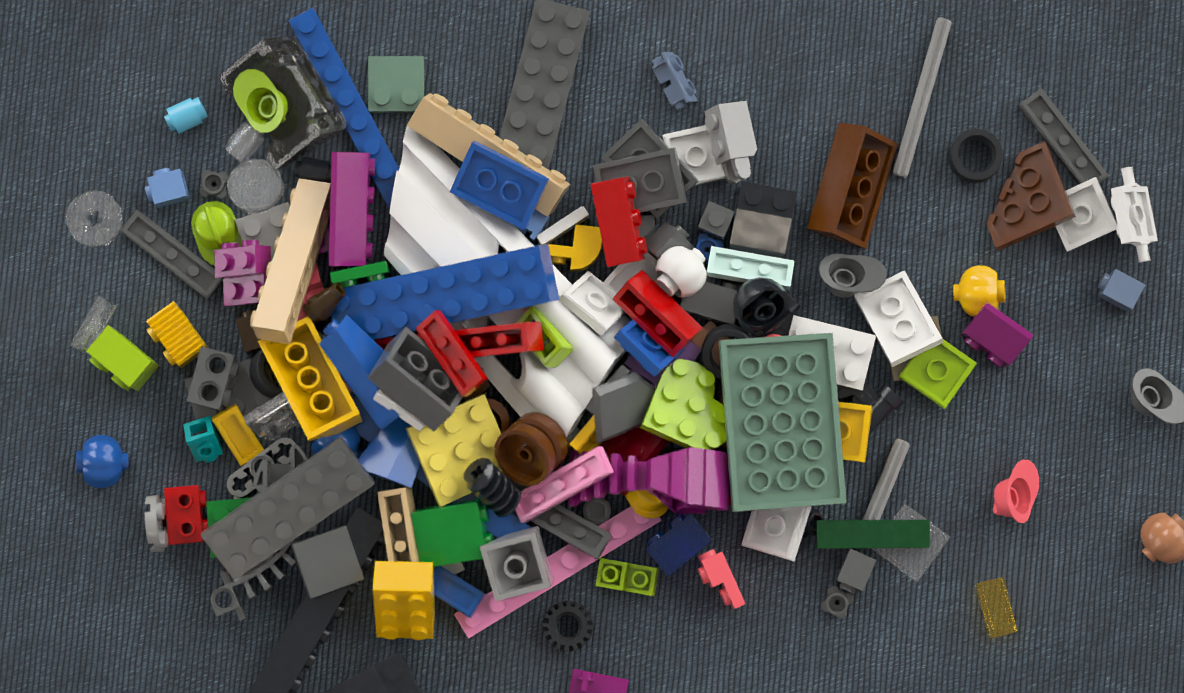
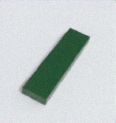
M816 520V549L930 548V520Z

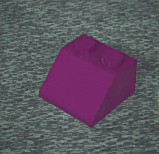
M988 302L972 318L961 336L966 338L964 343L975 351H978L980 348L988 354L987 359L1000 368L1002 365L1005 367L1010 366L1034 336Z

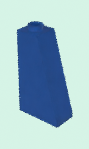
M348 315L338 322L334 319L324 328L323 332L326 335L319 345L377 426L382 430L400 416L395 410H388L373 399L380 388L367 378L384 350Z

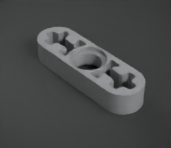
M280 438L229 476L227 480L228 491L236 497H244L256 489L252 486V479L245 483L246 490L244 492L240 489L236 491L233 489V486L236 484L234 479L238 477L242 480L247 477L248 474L244 471L248 467L252 476L255 477V464L258 460L266 459L270 464H275L274 460L267 453L272 450V454L276 455L281 450L279 447L281 443L286 446L297 444L289 438ZM283 455L277 461L281 464H289L290 457L287 458Z

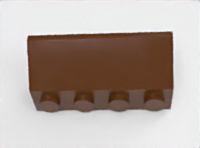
M839 123L807 229L826 238L866 249L898 143L864 125Z

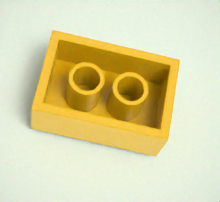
M375 561L373 597L377 638L390 640L396 638H412L414 640L433 639L435 622L433 563Z

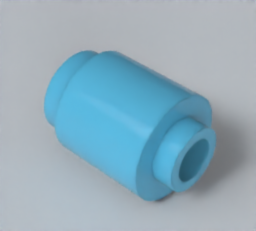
M190 97L167 108L168 115L164 116L170 130H177L178 134L203 123L202 120L208 117L199 97L193 100Z

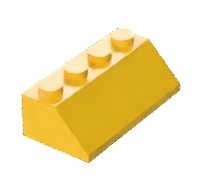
M307 316L297 321L290 344L262 339L258 343L308 440L311 441L337 435L363 421L336 367L319 345L321 338L310 317Z

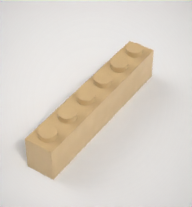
M430 93L422 98L407 124L408 127L462 162L471 143L477 141L550 178L536 210L547 217L554 212L570 186V183L565 181L566 177L563 174L543 167L542 161L537 157L523 154L518 150L519 147L514 142L507 139L503 141L494 135L495 131L489 126L477 124L471 120L472 116L462 109L456 110L448 105V100L443 96Z
M299 178L296 188H293L291 191V205L289 211L284 214L282 219L283 230L281 236L275 240V254L273 260L269 261L267 265V279L265 285L260 287L258 294L259 304L257 310L252 312L250 318V326L253 328L258 339L286 344L291 342L330 219L331 183Z

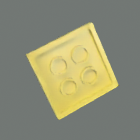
M485 394L458 404L454 413L434 432L426 425L421 431L412 425L406 428L437 504L440 507L472 493L467 488V482L464 480L463 474L466 468L475 460L482 457L488 458L500 469L495 458L494 445L501 432Z

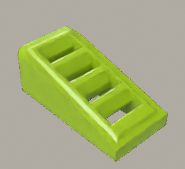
M531 306L516 323L532 322L534 319L536 322H541L543 344L548 338L551 341L545 347L543 346V351H534V353L545 367L556 368L573 351V347L535 306Z

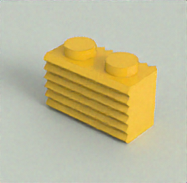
M174 301L146 321L150 326L147 329L148 334L155 343L162 342L166 348L163 354L172 366L177 364L183 368L199 356L201 346L209 348Z

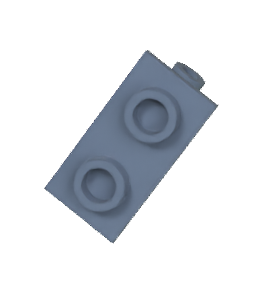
M673 52L661 53L662 56L652 60V69L660 84H664L669 80L671 82V85L663 90L672 107L675 106L676 110H680L687 106L686 103L698 101L694 95L696 94L695 86L689 79H686L682 71L684 68L683 63L676 54H673Z

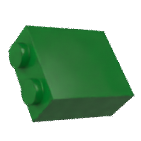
M481 499L449 503L442 507L437 505L419 508L410 513L419 562L433 563V567L483 559L480 546L494 540L492 533H488L486 522H489L488 507L483 505Z

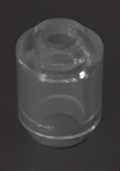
M244 121L227 140L228 144L224 149L242 163L245 158L248 160L265 141L262 137L264 133L255 130L251 124H247Z

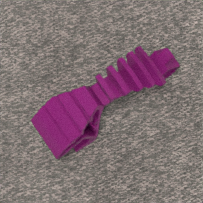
M690 447L641 462L637 461L636 456H629L628 462H623L619 454H611L610 464L614 473L569 498V506H577L580 501L589 502L593 496L594 498H603L607 492L617 495L621 491H647L676 514H706V510L728 511V453ZM576 450L571 451L570 463L581 457ZM588 451L582 452V456L588 453ZM559 465L555 470L552 471V473L564 466Z

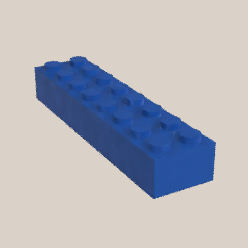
M548 244L345 287L343 289L346 292V296L340 301L331 315L332 320L335 319L337 322L348 315L370 338L378 339L399 334L405 327L415 331L416 327L435 310H441L448 322L453 323L560 300L549 246Z

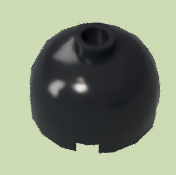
M757 277L745 282L737 290L733 300V311L743 330L750 334H756L755 331L761 330L764 333H768L781 326L788 318L789 304L791 305V300L778 282L766 277Z

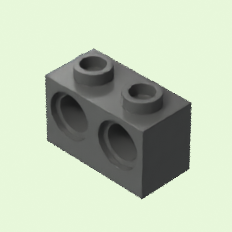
M201 346L186 401L218 411H223L224 406L228 407L233 393L232 390H229L232 379L236 380L240 369V363H237L238 357ZM217 359H223L226 363L225 370L219 374L213 373L212 363ZM215 386L218 389L217 398L213 401H206L204 397L206 388Z

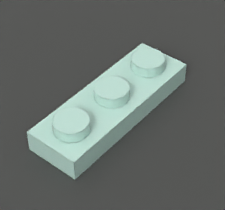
M711 246L706 276L743 283L753 278L766 277L778 282L784 290H790L794 261Z

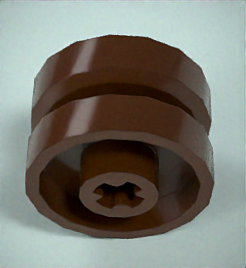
M537 412L525 413L517 419L511 427L498 437L494 445L495 458L500 469L508 478L525 486L538 485L545 480L553 470L564 462L568 454V441L562 428L547 415Z

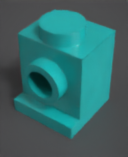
M211 416L183 424L186 443L190 447L196 462L203 460L206 463L215 461L218 455L223 454L221 440ZM207 430L205 433L194 436V433Z

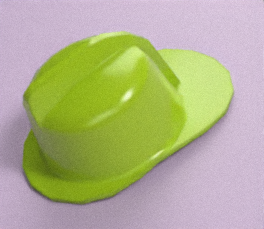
M249 69L240 73L233 87L237 105L255 130L261 133L275 130L280 123L286 120L285 116L288 110L286 97L275 88L271 80L263 72Z
M218 201L206 202L199 206L191 220L192 231L199 252L204 260L214 266V250L222 249V243H239V247L242 246V239L235 221V215L230 207Z

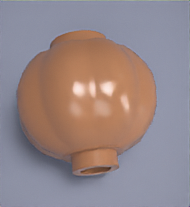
M1157 513L1150 516L1141 528V539L1145 547L1142 552L1153 563L1157 559L1167 564H1175L1184 559V520L1176 513L1172 517L1166 513Z

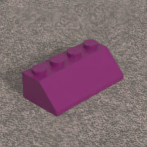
M332 152L329 266L368 265V260L373 258V243H368V232H373L374 215H369V204H374L375 188L370 187V175L375 176V159H370L371 153Z

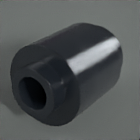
M304 156L302 161H297L294 177L331 183V162Z

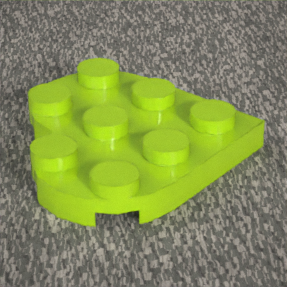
M677 359L673 364L669 365L657 382L640 428L686 449L693 447L715 450L722 446L726 441L724 406L713 398L715 391V377L713 373L707 371L699 363L690 360Z

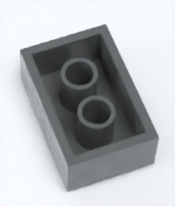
M407 327L386 346L367 377L433 432L454 413L463 397L427 344Z

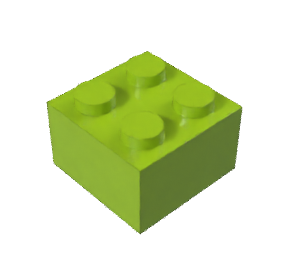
M109 325L86 351L92 356L89 361L105 373H108V371L112 372L114 375L111 379L127 391L131 388L139 391L160 366L124 335Z

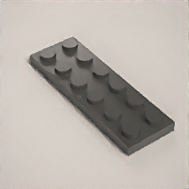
M536 0L499 138L503 141L507 139L514 142L519 147L518 150L520 152L537 157L542 161V166L549 170L590 11L549 0Z
M339 437L201 532V537L233 579L236 580L372 487L375 481L342 437Z

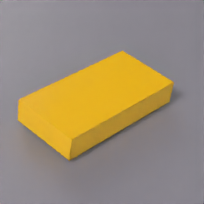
M236 403L211 417L240 466L249 462L264 450Z

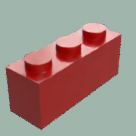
M627 176L592 183L591 189L607 267L645 259L644 254L647 253V244L645 238L640 237L638 226L642 225V219L639 209L634 207L633 198H636V189L633 181L629 182V177Z
M643 270L630 278L612 298L672 357H675L703 328Z

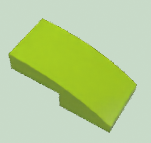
M600 558L595 586L655 596L659 568Z

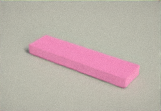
M597 447L558 469L538 485H532L522 490L521 500L515 509L520 522L526 523L614 473L603 447Z

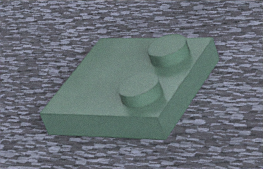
M368 56L369 113H414L422 98L425 97L424 56Z

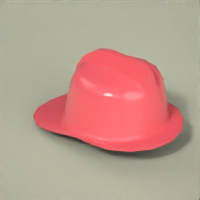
M1030 460L1019 461L1014 467L1010 478L996 485L993 507L995 515L1013 517L1018 523H1025L1028 520L1039 490V475L1034 463Z

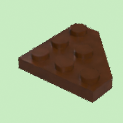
M1045 141L1019 152L1015 160L1014 170L1010 178H1007L998 197L997 207L994 213H991L986 223L998 251L1076 217L1048 144Z

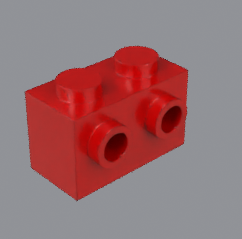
M200 485L164 488L169 545L205 542L201 537V532L208 528V519H204L203 509L207 507L206 502H208L206 490L202 491V486Z

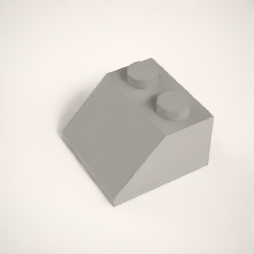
M538 526L509 533L480 546L495 601L551 587L553 577Z

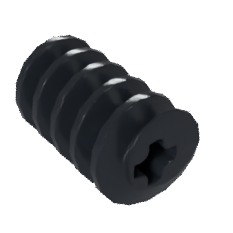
M482 457L472 462L466 468L463 476L467 482V488L474 492V495L481 499L491 511H494V514L503 518L510 515L517 508L521 500L520 488L500 471L492 461Z

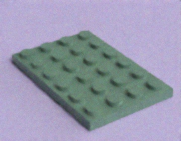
M833 333L720 340L719 352L732 512L846 503Z

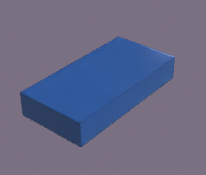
M436 566L433 570L434 596L467 617L472 618L486 594L444 567Z

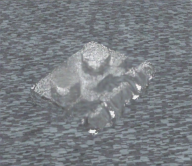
M284 392L243 416L246 425L260 438L264 437L268 443L275 438L280 439L286 436V432L293 427L301 426Z

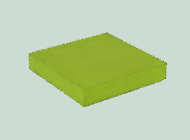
M942 339L943 343L911 358L898 377L942 409H945L977 363Z

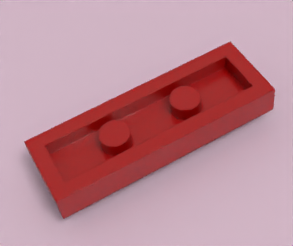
M435 310L416 327V330L462 396H469L488 379L441 310Z

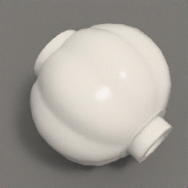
M682 246L669 248L657 261L655 272L658 279L656 283L669 296L675 294L680 298L694 295L703 287L706 281L707 272L703 264L705 261L704 255L696 248L692 250Z

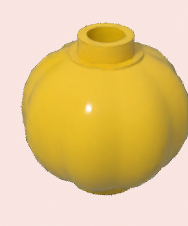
M973 266L963 273L959 284H954V301H959L963 310L972 317H975L987 302L996 309H999V303L1005 302V280H998L997 272L990 267Z

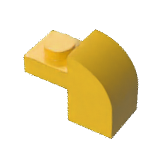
M575 225L573 247L548 244L552 264L565 265L566 261H571L570 272L586 270L598 259L602 239L599 227Z

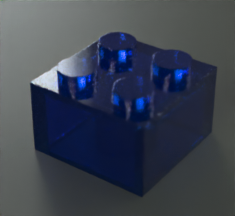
M682 513L668 524L671 527L669 532L663 535L659 531L646 542L650 547L645 551L666 577L712 541L692 514L685 517Z

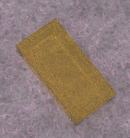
M1004 577L975 583L989 639L1018 632Z

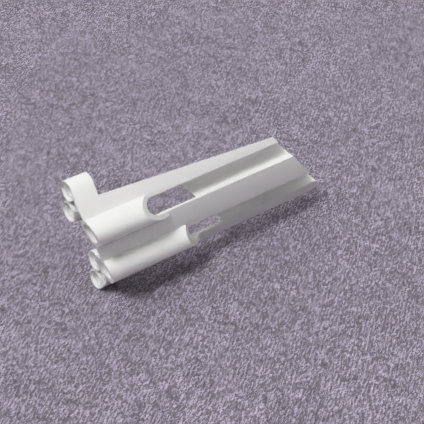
M408 126L406 127L403 139L401 165L399 171L396 172L389 212L391 215L390 229L384 248V256L400 275L499 254L500 245L507 252L534 246L515 225L450 193L460 168L436 144ZM553 265L560 298L572 284ZM556 300L533 306L573 347V351L556 368L545 367L534 352L520 353L522 373L520 378L516 379L495 356L474 359L483 368L487 378L520 417L525 413L532 412L547 415L562 428L568 441V447H570L571 441L581 431L577 425L585 413L586 406L593 397L592 388L600 386L606 381L615 364L627 352L621 347L614 336L631 320L624 315L601 336L566 306ZM531 306L453 322L450 325L454 330L486 327L487 316L496 325L513 324ZM548 338L543 346L545 347L551 340Z

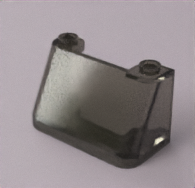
M291 36L262 39L219 75L225 91L234 97L233 87L239 74L249 69H256L263 72L271 80L275 88L286 97L288 103L286 120L280 123L275 130L267 132L272 143L265 149L266 159L275 170L285 168L346 128V120L302 46Z

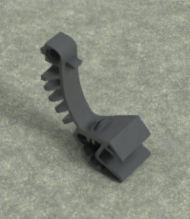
M293 445L290 448V464H270L268 460H262L252 486L261 492L305 462L309 457L302 447ZM317 524L307 531H317ZM294 539L285 545L268 563L234 582H231L227 571L220 572L225 585L216 589L211 595V605L216 617L235 609L241 622L246 615L234 586L244 583L249 599H254L259 594L250 582V579L257 576L264 590L267 592L271 590L273 584L263 574V571L270 567L279 580H283L286 577V573L275 562L283 557L295 568L297 565L296 558L287 553V550L291 544L299 541ZM226 591L232 596V603L229 607H221L217 603V595L220 592Z

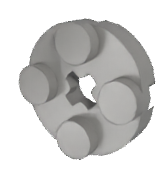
M159 495L146 496L145 504H151L150 512H145L146 535L148 544H154L150 551L152 553L163 552L169 543L167 526H165V498H160Z

